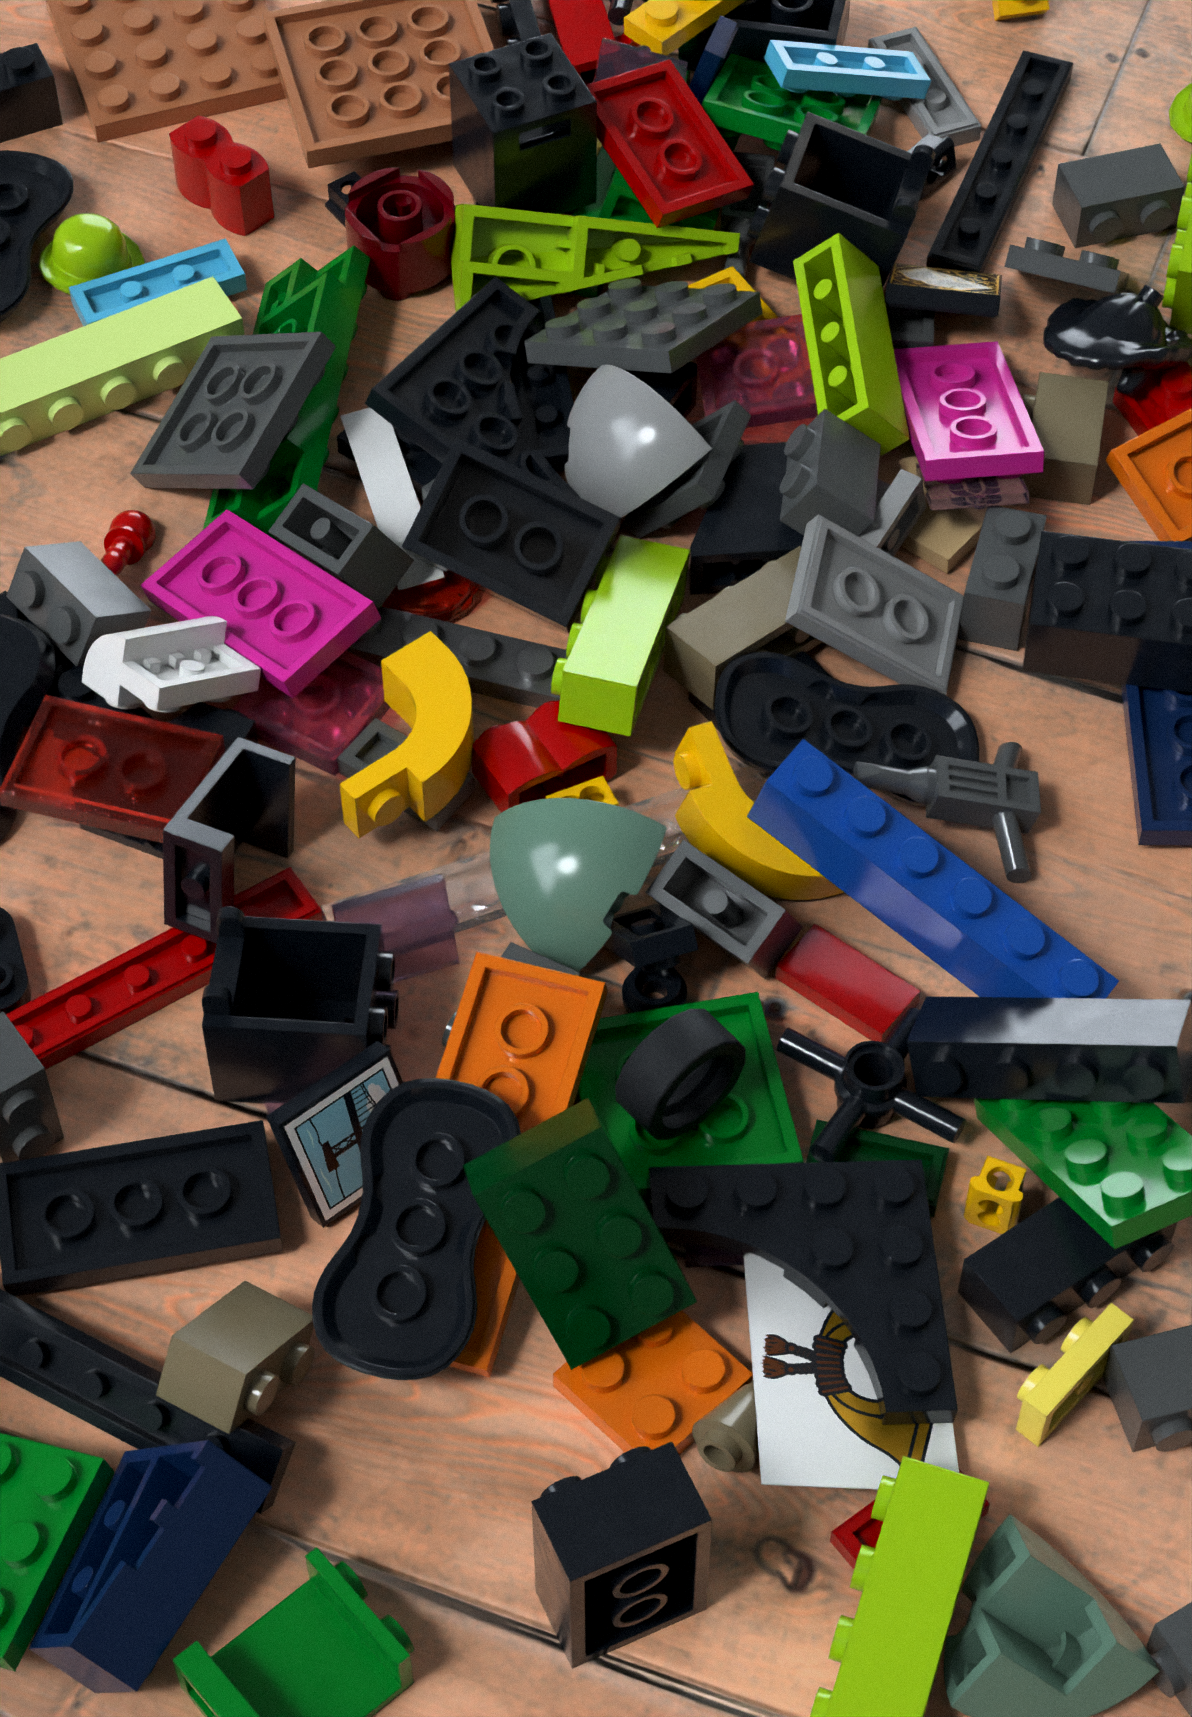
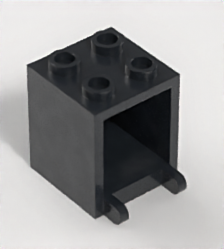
M551 33L449 63L453 165L478 205L562 214L596 203L597 101Z
M807 111L799 133L788 129L776 161L785 164L784 169L776 166L772 167L760 199L770 202L768 208L760 204L758 205L749 227L747 236L756 239L749 262L796 280L793 261L839 232L879 266L883 288L916 217L918 202L927 175L935 159L934 149L928 145L921 144L916 146L913 152L910 153Z
M231 906L222 907L218 910L216 919L218 938L209 985L204 988L202 997L204 1013L202 1030L215 1100L285 1104L376 1041L391 1051V1045L386 1044L387 1029H396L399 992L398 990H393L395 952L384 951L382 924L245 916L243 911Z

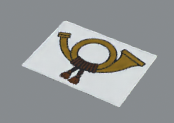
M743 1252L761 1485L878 1490L883 1475L896 1479L903 1456L959 1473L953 1423L882 1425L878 1400L870 1376L854 1347L855 1338L844 1322L829 1305L823 1308L805 1291L783 1277L784 1269L750 1252Z

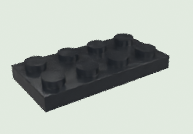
M263 1120L0 1163V1261L2 1283L5 1292L13 1296L283 1251Z

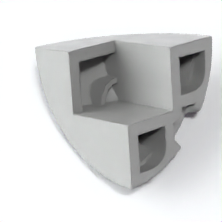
M605 364L601 365L582 387L570 412L567 427L570 428L569 459L564 466L568 485L577 492L580 498L622 518L667 487L712 448L696 429L650 386L621 368Z

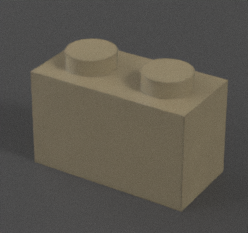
M1045 372L1039 373L1036 395L1024 394L1023 402L1044 449L1043 472L1024 474L1021 490L1024 496L1090 505L1098 466L1109 381Z
M247 1281L242 1282L172 1335L156 1396L230 1434L253 1414L257 1416L262 1415L271 1405L274 1397L289 1384L296 1386L305 1377L315 1353L314 1348L309 1346L314 1328L313 1316Z

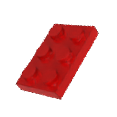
M670 59L586 85L597 101V138L656 228L748 198L754 183Z

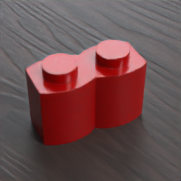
M198 115L169 133L176 184L180 193L187 200L197 206L211 209L214 219L223 228L241 236L249 235L274 218L268 164L257 151L244 144L233 142L232 136L224 126L204 116Z
M560 700L548 701L539 706L525 721L494 725L485 730L472 745V774L502 813L513 806L529 801L546 799L545 796L600 776H604L606 782L609 781L617 772V745L606 731L558 721Z

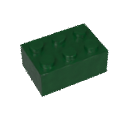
M589 1098L463 1165L473 1197L571 1370L697 1302L678 1261Z

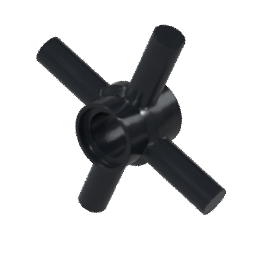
M908 1008L884 1043L879 1041L858 1043L847 1052L846 1057L790 1027L784 1031L778 1042L777 1051L834 1081L837 1110L810 1147V1153L817 1161L834 1162L857 1127L864 1129L882 1127L891 1121L895 1113L951 1143L957 1141L965 1126L966 1119L907 1089L904 1060L909 1054L907 1040L920 1012L919 1009Z

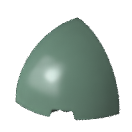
M548 798L529 801L513 806L494 818L490 837L492 877L501 905L509 921L526 945L533 952L579 972L612 935V930L610 929L614 915L623 905L624 899L630 894L637 895L657 857L667 827L647 816L620 806L577 798Z
M1009 1514L984 1546L963 1584L962 1592L972 1602L966 1625L957 1635H951L946 1638L944 1681L950 1706L970 1717H1090L1113 1707L1143 1687L1160 1670L1150 1657L1151 1655L1143 1643L1107 1599L1058 1551Z

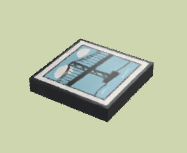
M378 1041L266 1116L311 1218L323 1228L361 1202L363 1182L360 1146L364 1125L377 1102L391 1089L403 1083L390 1049Z

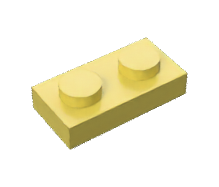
M1110 1303L1094 1322L1088 1317L1082 1318L1072 1328L1061 1346V1351L1064 1352V1355L1051 1369L1044 1364L1039 1365L1021 1386L1017 1398L1022 1402L1016 1430L1039 1447L1103 1376L1111 1345L1128 1341L1134 1319L1113 1303Z

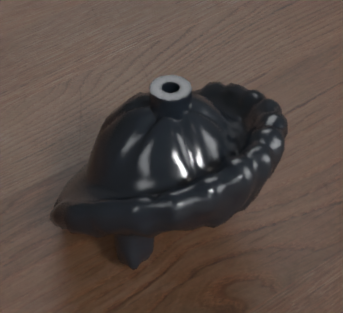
M1144 285L1138 295L1122 292L1103 297L1098 301L1094 299L1072 298L1052 312L1044 328L1043 344L1045 348L1057 358L1068 361L1072 366L1087 367L1094 370L1103 368L1109 370L1123 369L1116 388L1118 393L1134 397L1139 393L1155 371L1176 369L1192 356V339L1188 337L1184 330H1178L1176 327L1167 324L1158 309L1164 296L1147 285Z

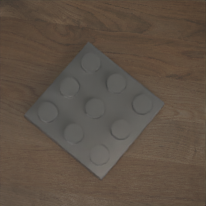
M639 279L617 280L608 285V291L598 297L580 301L577 304V310L567 316L547 321L544 330L525 340L527 361L534 364L599 368L601 365L608 364L630 371L673 373L762 314L760 292L737 291L734 284L728 283L696 289L689 288L688 283L684 281H671L658 286H642Z
M323 332L211 336L130 474L145 488L254 489L257 483L267 475L271 465L270 461L284 436L294 428L298 420V412L310 391L323 378L325 365L336 346Z

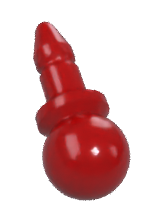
M126 510L116 515L112 520L109 532L104 538L106 553L103 555L101 562L116 576L123 571L126 565L137 563L142 558L144 552L153 546L156 538V529L151 518L138 510Z

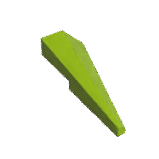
M459 204L455 208V225L451 253L455 311L457 312L495 276L529 301L665 268L681 266L712 257L736 253L739 248L740 233L670 225L656 228L652 223Z

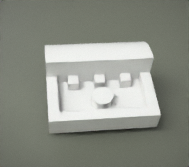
M207 616L106 634L99 637L91 645L86 655L82 683L105 698V701L113 707L135 709L144 702L145 706L151 710L169 713L180 710L184 705L204 701L225 702L234 695L258 691L261 668L224 644L226 620L216 616Z

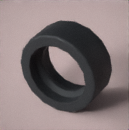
M688 1009L672 1016L655 1028L635 1048L623 1066L615 1085L616 1101L656 1140H669L678 1137L705 1120L725 1100L737 1083L745 1065V1047L706 1009Z

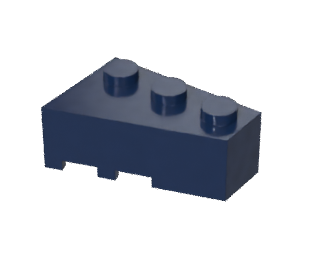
M209 1440L125 1451L29 1649L94 1693L137 1692L144 1680L153 1671L158 1659L272 1489V1486Z

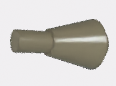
M753 1379L749 1384L741 1387L693 1425L692 1435L698 1446L700 1456L706 1463L723 1472H746L751 1470L755 1464L759 1449Z

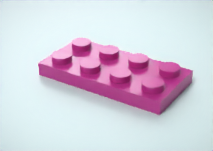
M998 341L894 349L909 437L925 481L954 484L963 481L965 478L995 476L1001 479H1015L1023 474L1043 472L1044 449Z
M228 509L140 585L150 602L178 621L207 616H216L226 620L224 644L260 667V677L291 698H294L381 619L373 601Z

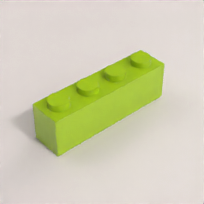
M838 232L793 261L817 412L819 415L826 409L881 444L880 456L908 441L910 437L879 266Z
M620 535L612 556H606L597 571L595 590L588 589L581 612V624L574 622L571 627L566 648V658L559 657L557 659L552 676L551 694L560 696L558 721L631 737L664 652L666 626L678 616L685 597L690 549Z
M906 1456L902 1457L896 1479L885 1475L882 1476L871 1514L872 1519L883 1522L876 1548L862 1544L850 1583V1588L862 1591L855 1618L844 1615L840 1616L828 1659L841 1663L833 1691L819 1687L810 1717H924L985 1505L989 1482Z

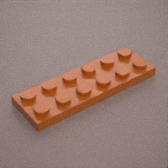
M476 951L436 1078L472 1084L495 1094L509 1105L517 1117L521 1134L572 1107L607 997L606 983ZM485 1220L479 1234L474 1257V1276L477 1294V1314L474 1330L461 1354L449 1367L490 1377L520 1278L488 1221Z

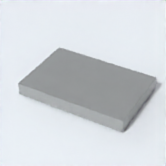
M818 514L806 524L785 622L899 684L924 686L946 695L964 596Z

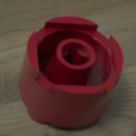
M400 167L372 172L352 186L348 193L349 201L345 207L347 248L349 249L354 245L370 257L365 279L367 285L381 290V294L386 299L402 301L409 298L413 292L430 288L452 275L451 253L455 225V205L453 192L445 181L431 172L419 169L418 177L400 175Z

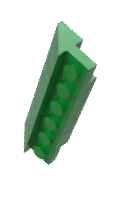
M353 245L318 271L300 258L265 284L253 335L323 332L336 348L325 365L323 378L312 388L299 410L298 420L294 428L284 436L273 455L267 475L257 483L254 489H213L203 530L228 509L280 542L268 531L301 485L304 483L319 492L317 488L322 467L329 456L327 445L331 427L339 413V406L337 405L339 392L349 369L346 363L351 341L358 330L356 318L359 305L367 291L365 279L370 257Z

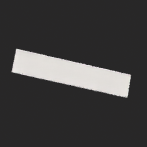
M370 407L341 415L340 417L377 527L406 552L402 545L421 507L393 426ZM409 555L414 559V562L401 578L397 587L400 591L445 578L443 571Z

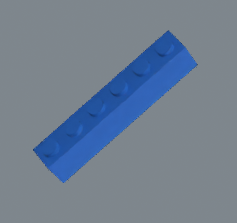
M805 739L800 741L767 779L747 815L755 824L979 997L1106 999L1119 982L1118 979Z

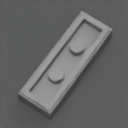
M917 27L869 39L868 48L913 52L929 76L931 83L925 99L902 98L898 100L921 138H924L928 133L940 138L949 136L954 142V147L980 140L981 124Z

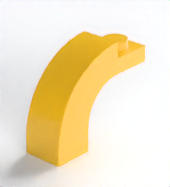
M431 631L381 660L384 701L412 728V731L405 741L392 752L340 783L344 824L358 838L363 837L378 826H386L392 823L409 807L424 822L428 821L453 799L470 770L473 759L472 745L474 742L470 685L465 671L456 656Z
M710 721L689 727L674 753L673 764L680 786L684 790H690L675 814V818L690 844L767 896L788 900H812L845 893L747 817L754 802L739 785L713 722Z

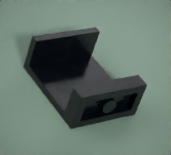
M237 737L163 829L165 925L217 943L216 919L218 910L226 906L234 907V853L242 842L285 858L291 855L294 851L296 757Z

